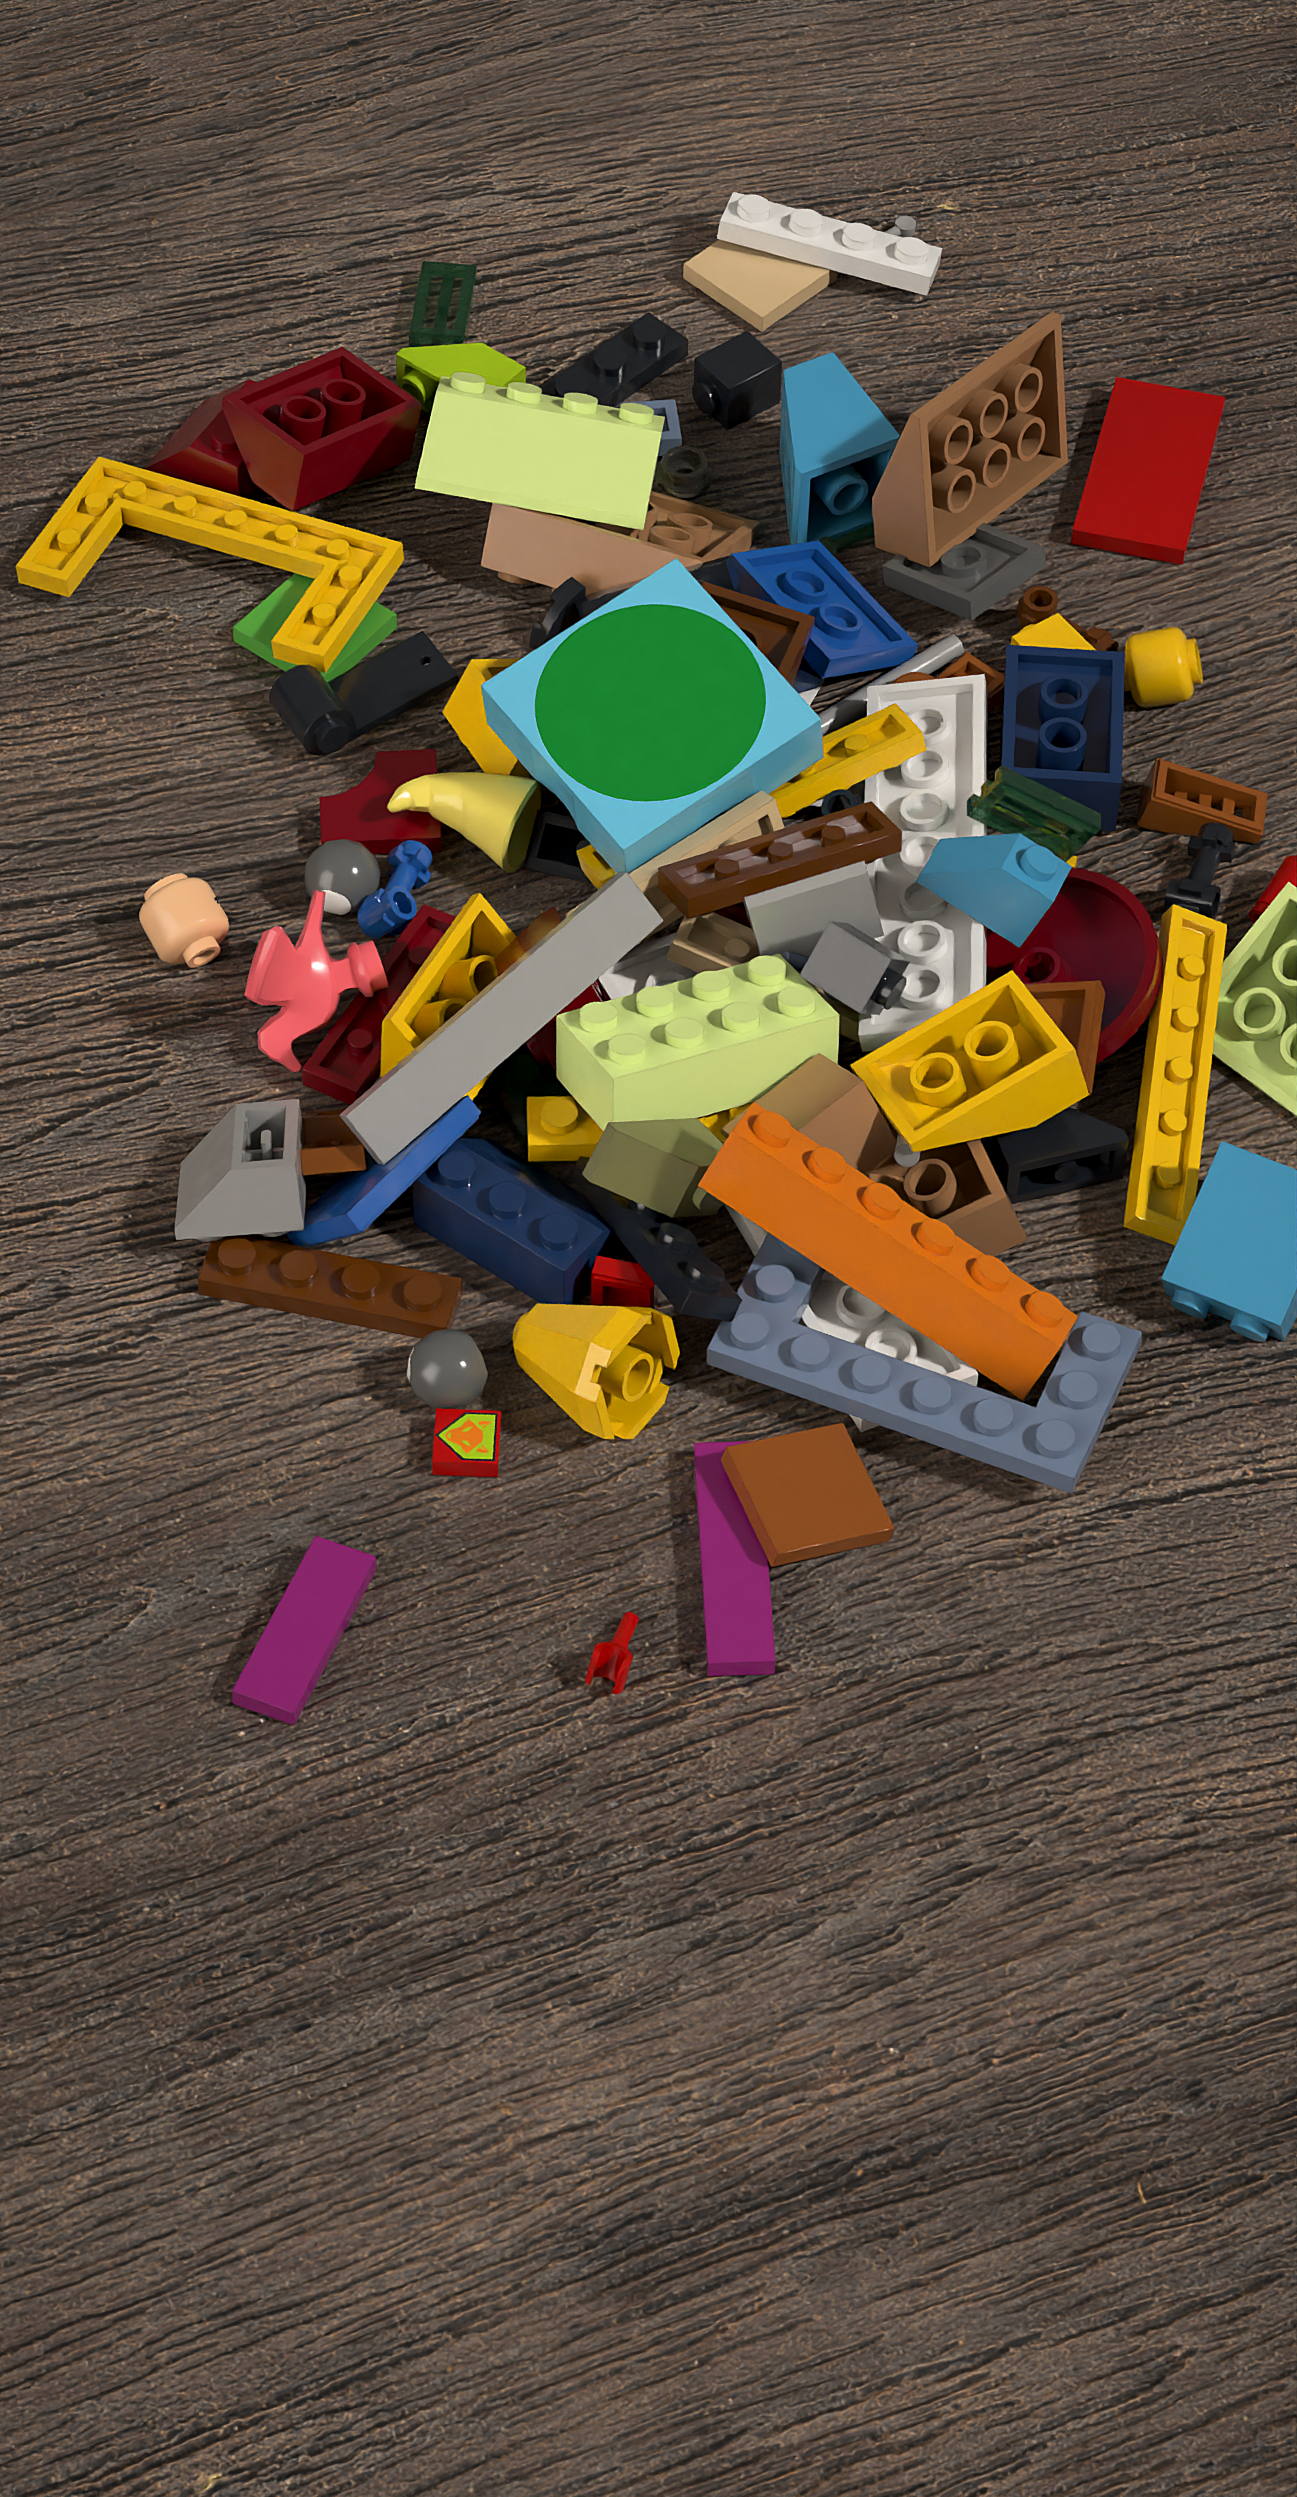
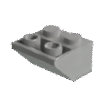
M299 1099L236 1104L181 1162L175 1219L176 1240L197 1239L199 1241L211 1242L226 1236L248 1234L276 1237L284 1235L289 1231L304 1230L307 1175H302L300 1150L305 1141Z

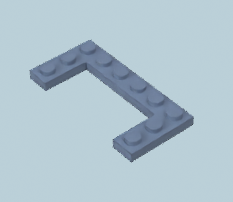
M768 1232L737 1291L742 1302L732 1322L721 1321L707 1348L706 1364L1073 1493L1138 1353L1142 1337L1141 1331L1081 1311L1036 1407L798 1324L826 1270Z

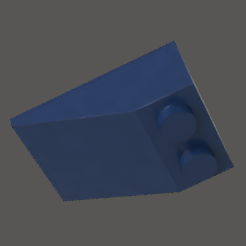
M1007 645L996 824L1116 831L1122 785L1125 652Z

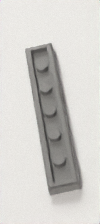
M618 872L339 1116L378 1164L385 1165L664 920L627 872Z

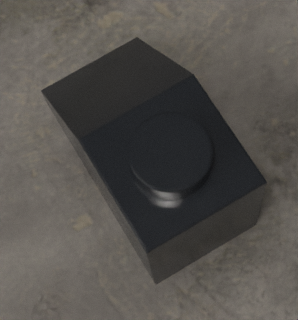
M1068 1107L1035 1127L981 1138V1141L1011 1204H1016L1123 1179L1129 1139L1125 1130Z

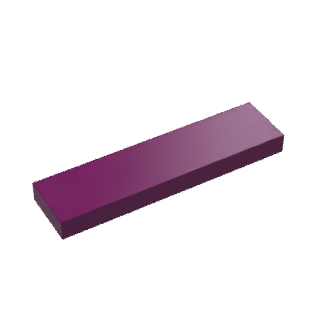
M751 1441L694 1443V1471L707 1676L775 1674V1649L768 1558L721 1462L722 1455L727 1446Z

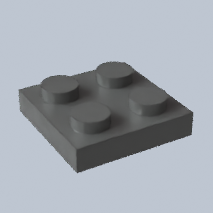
M983 523L976 528V533L963 543L954 545L931 567L908 560L906 556L896 555L882 565L884 585L972 621L1046 567L1045 547Z

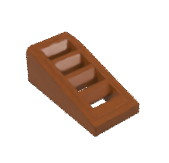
M1156 758L1141 788L1136 826L1160 832L1197 836L1203 824L1214 822L1229 828L1233 833L1235 841L1259 843L1264 831L1268 794ZM1211 805L1219 806V810L1211 808ZM1234 808L1244 809L1243 818L1233 815Z

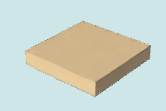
M720 239L688 260L683 266V279L761 332L836 281L838 271Z

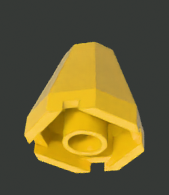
M537 1303L529 1312H526L519 1318L512 1337L518 1365L584 1431L603 1439H615L614 1435L622 1439H634L665 1403L670 1386L660 1382L664 1366L675 1370L680 1355L672 1317L646 1307Z

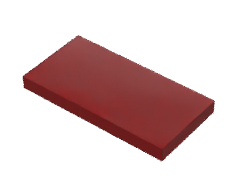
M1116 377L1073 526L1071 544L1183 565L1224 412L1226 397Z

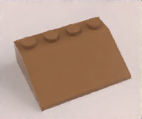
M1050 312L909 416L872 497V518L874 521L876 548L895 555L906 556L908 560L931 567L954 545L963 543L976 533L977 527L983 523L988 524L1068 463L1061 314Z
M651 491L643 530L492 503L481 566L498 571L499 578L511 583L528 584L533 581L552 587V593L563 582L573 577L586 587V595L645 579L675 558L684 567H689L729 556L732 553L749 551L759 532L760 522Z

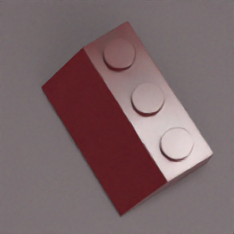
M344 347L330 351L223 396L222 409L252 482L292 512L410 460L422 408L420 401Z

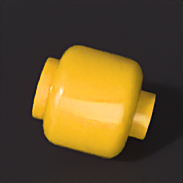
M1178 627L1134 633L1127 639L1125 644L1124 692L1131 691L1133 699L1138 706L1153 708L1186 702L1193 695L1194 685L1203 684L1197 641L1195 638L1187 639L1186 635Z

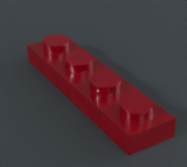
M426 904L422 905L381 961L388 987L375 991L373 997H365L360 991L357 993L302 1068L303 1085L349 1105L354 1103L372 1087L381 1073L382 1021L455 920V916Z

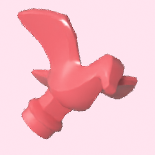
M313 890L306 921L295 947L281 926H275L262 933L254 953L244 994L248 1000L260 1005L282 1006L279 1013L271 1017L257 1032L258 1048L270 1059L283 1064L292 1073L299 1072L302 1068L300 1060L292 1049L293 1041L318 1032L331 1024L338 1009L340 996L347 990H359L365 997H373L375 991L388 987L384 968L373 940L359 945L353 942L348 946L347 956L341 959L331 958L325 946L321 930L326 892Z

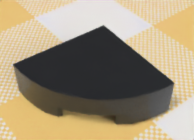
M570 577L553 591L550 597L556 600V602L547 613L542 624L535 620L530 635V647L534 650L581 620L575 601L586 596L585 586L573 577Z

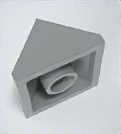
M865 861L744 897L743 904L760 956H772L779 953L783 955L785 951L810 957L830 921L850 924L873 939L884 936Z

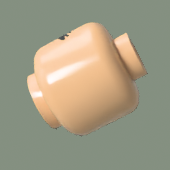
M183 873L167 876L153 884L144 895L145 902L140 909L139 919L159 958L173 965L187 963L189 967L195 968L205 965L217 957L221 951L219 944L225 939L230 926L228 918L210 885L196 877L188 878Z

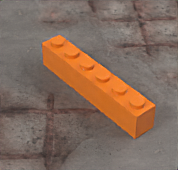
M754 1101L734 1127L698 1184L699 1187L1021 1400L1026 1397L1058 1352L1078 1317L1065 1308L1054 1295L1040 1291L1012 1273L1001 1260L991 1255H985L956 1236L948 1225L939 1220L929 1218L903 1201L892 1188L882 1183H876L847 1164L839 1153L830 1148L820 1146L794 1129L783 1116L767 1111Z

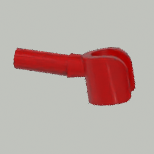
M624 1613L610 1642H601L594 1646L585 1676L586 1684L591 1685L595 1677H604L615 1682L613 1694H620L624 1690L633 1660V1655L628 1650V1644L639 1622V1618L635 1613Z

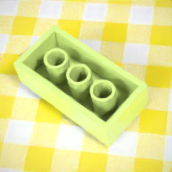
M780 953L772 956H758L750 960V962L717 971H704L692 978L663 986L646 987L638 993L605 1002L588 1003L580 1009L556 1015V1077L603 1131L608 1122L699 1118L758 1101L818 1053L838 1064L839 1014L804 978L799 976L800 974Z

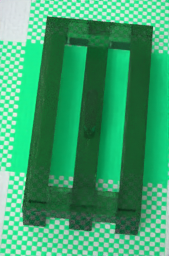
M423 261L409 332V347H421V343L431 344V346L466 344L477 284V265ZM434 276H443L434 328H426L425 322ZM456 277L463 278L454 330L446 329Z
M1003 765L995 772V782L987 780L981 786L980 796L973 794L967 799L968 817L1003 834L1021 833L1036 844L1049 849L1064 862H1067L1101 830V813ZM996 803H998V804H1000V805H1002V806H1004V807H1006V808H1008V809H1010V810H1012V811H1014V812H1016V813H1018V814H1020V815H1023V817H1021V816H1019V815H1017V814H1015V813H1013V812H1011V811H1009V810H1007V809H1005V808H1002V807L996 805ZM1044 826L1047 827V828H1049V829H1051V830H1053V831H1055V832H1058V833H1060V834H1062V835L1068 837L1069 839H1066V838H1064V837H1062V836H1060V835H1058V834H1056V833H1054V832H1052V831H1050V830L1044 828Z

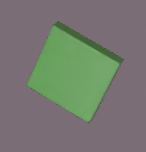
M294 573L233 627L234 642L285 672L299 666L274 658L271 640L315 579ZM375 601L326 673L320 672L324 679L329 682L351 670L397 628V613Z

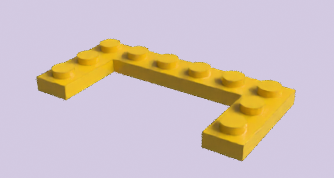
M98 456L17 563L16 570L19 583L70 597L121 527L127 524L314 578L315 580L271 640L274 658L296 665H311L317 668L318 671L326 673L404 561L403 544L398 541Z

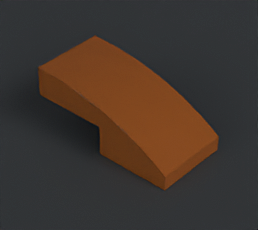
M347 1108L306 1112L302 1118L305 1141L300 1150L302 1175L367 1169L369 1152L339 1116Z

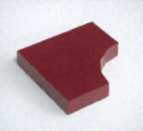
M436 749L377 751L373 769L360 784L341 794L320 797L321 845L326 841L346 839L360 842L372 854H389L393 848L402 842L414 840L424 844L430 852H442L441 822L432 817L429 812L406 809L392 813L387 808L390 799L399 786L424 775L438 774Z

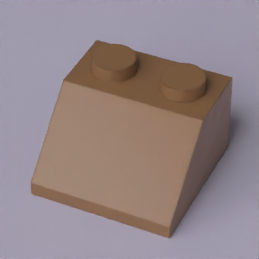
M981 1139L921 1151L918 1163L912 1167L899 1165L893 1155L867 1175L876 1183H882L892 1188L903 1201L929 1218L939 1220L948 1225L956 1236L985 1255L995 1256L1028 1240Z

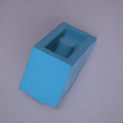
M1021 833L940 839L934 847L916 882L1020 948L1054 902L1072 866L1055 856L1049 849L1036 844Z

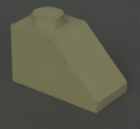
M698 1118L608 1122L582 1173L589 1182L672 1218L716 1215L719 1208L724 1204L698 1186L723 1146V1143Z

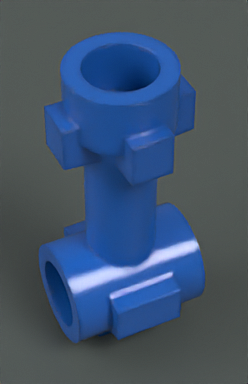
M404 841L390 851L387 861L392 865V868L388 874L390 879L385 890L380 888L367 896L358 910V923L363 932L371 938L379 939L386 934L395 936L405 930L416 914V902L410 892L413 885L419 889L428 883L431 876L428 868L432 862L430 850L418 841Z

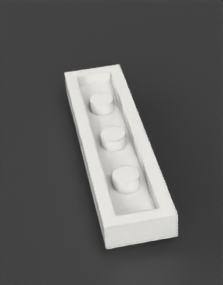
M733 192L719 223L717 239L926 296L938 270L943 249L926 244L918 238L899 237L874 230L866 224L848 223L822 216L811 209H796L770 202L759 195H744Z

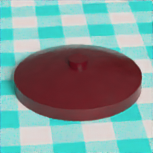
M1071 867L1054 902L1020 948L987 928L986 985L1012 970L1023 984L1100 980L1105 990V1000L1096 1058L1097 1064L1124 1045L1147 1018L1160 989L1163 955L1159 938L1148 912L1130 890L1103 874Z

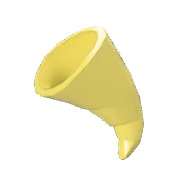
M448 772L424 775L399 786L390 799L387 808L392 813L406 809L429 812L435 819L460 832L467 840L486 853L506 873H512L524 864L537 810L541 808L542 784L537 782L535 778L479 772Z

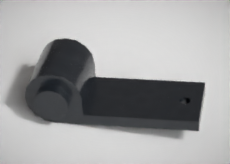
M421 631L329 682L324 679L317 668L311 665H299L283 673L273 684L269 693V702L308 753L324 755L340 750L350 741L457 684L459 677L424 631Z

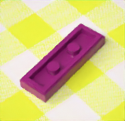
M315 1535L232 1689L233 1704L295 1726L377 1570L376 1556Z

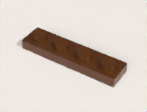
M870 801L658 867V888L687 919L708 915L718 909L743 902L744 897L865 861V864H869L876 859L901 852L902 831Z
M235 1235L211 1241L198 1277L199 1295L422 1339L431 1331L452 1328L463 1294L462 1278L260 1238Z

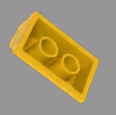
M481 893L474 894L469 898L382 1021L381 1078L498 977L494 958L516 936ZM492 1072L464 1096L468 1095L473 1101Z

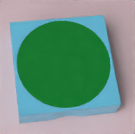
M677 558L481 685L487 724L535 780L547 787L563 802L571 813L578 830L616 873H631L762 790L767 794L771 793L823 758L821 718Z

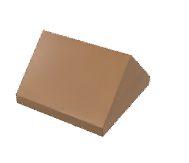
M820 1053L755 1102L767 1111L783 1116L794 1129L820 1146L836 1151L844 1158L847 1164L866 1176L895 1153L897 1140L863 1080ZM747 1109L721 1129V1133L726 1139Z

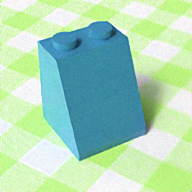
M833 352L783 370L779 456L790 545L819 540L826 546L874 528L872 497L900 438L899 433Z
M1221 1141L1161 1278L1165 1294L1172 1297L1170 1302L1172 1306L1197 1318L1204 1319L1208 1312L1231 1320L1230 1328L1255 1341L1265 1342L1268 1335L1285 1341L1297 1318L1296 1169Z

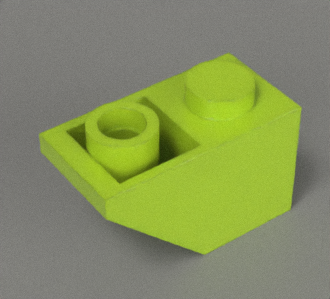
M482 342L402 348L396 353L397 386L422 403L421 409L429 414L432 412L436 390L442 376L452 378V374L455 372L473 373L486 379L485 384L508 388V384L513 382L526 383L525 366Z

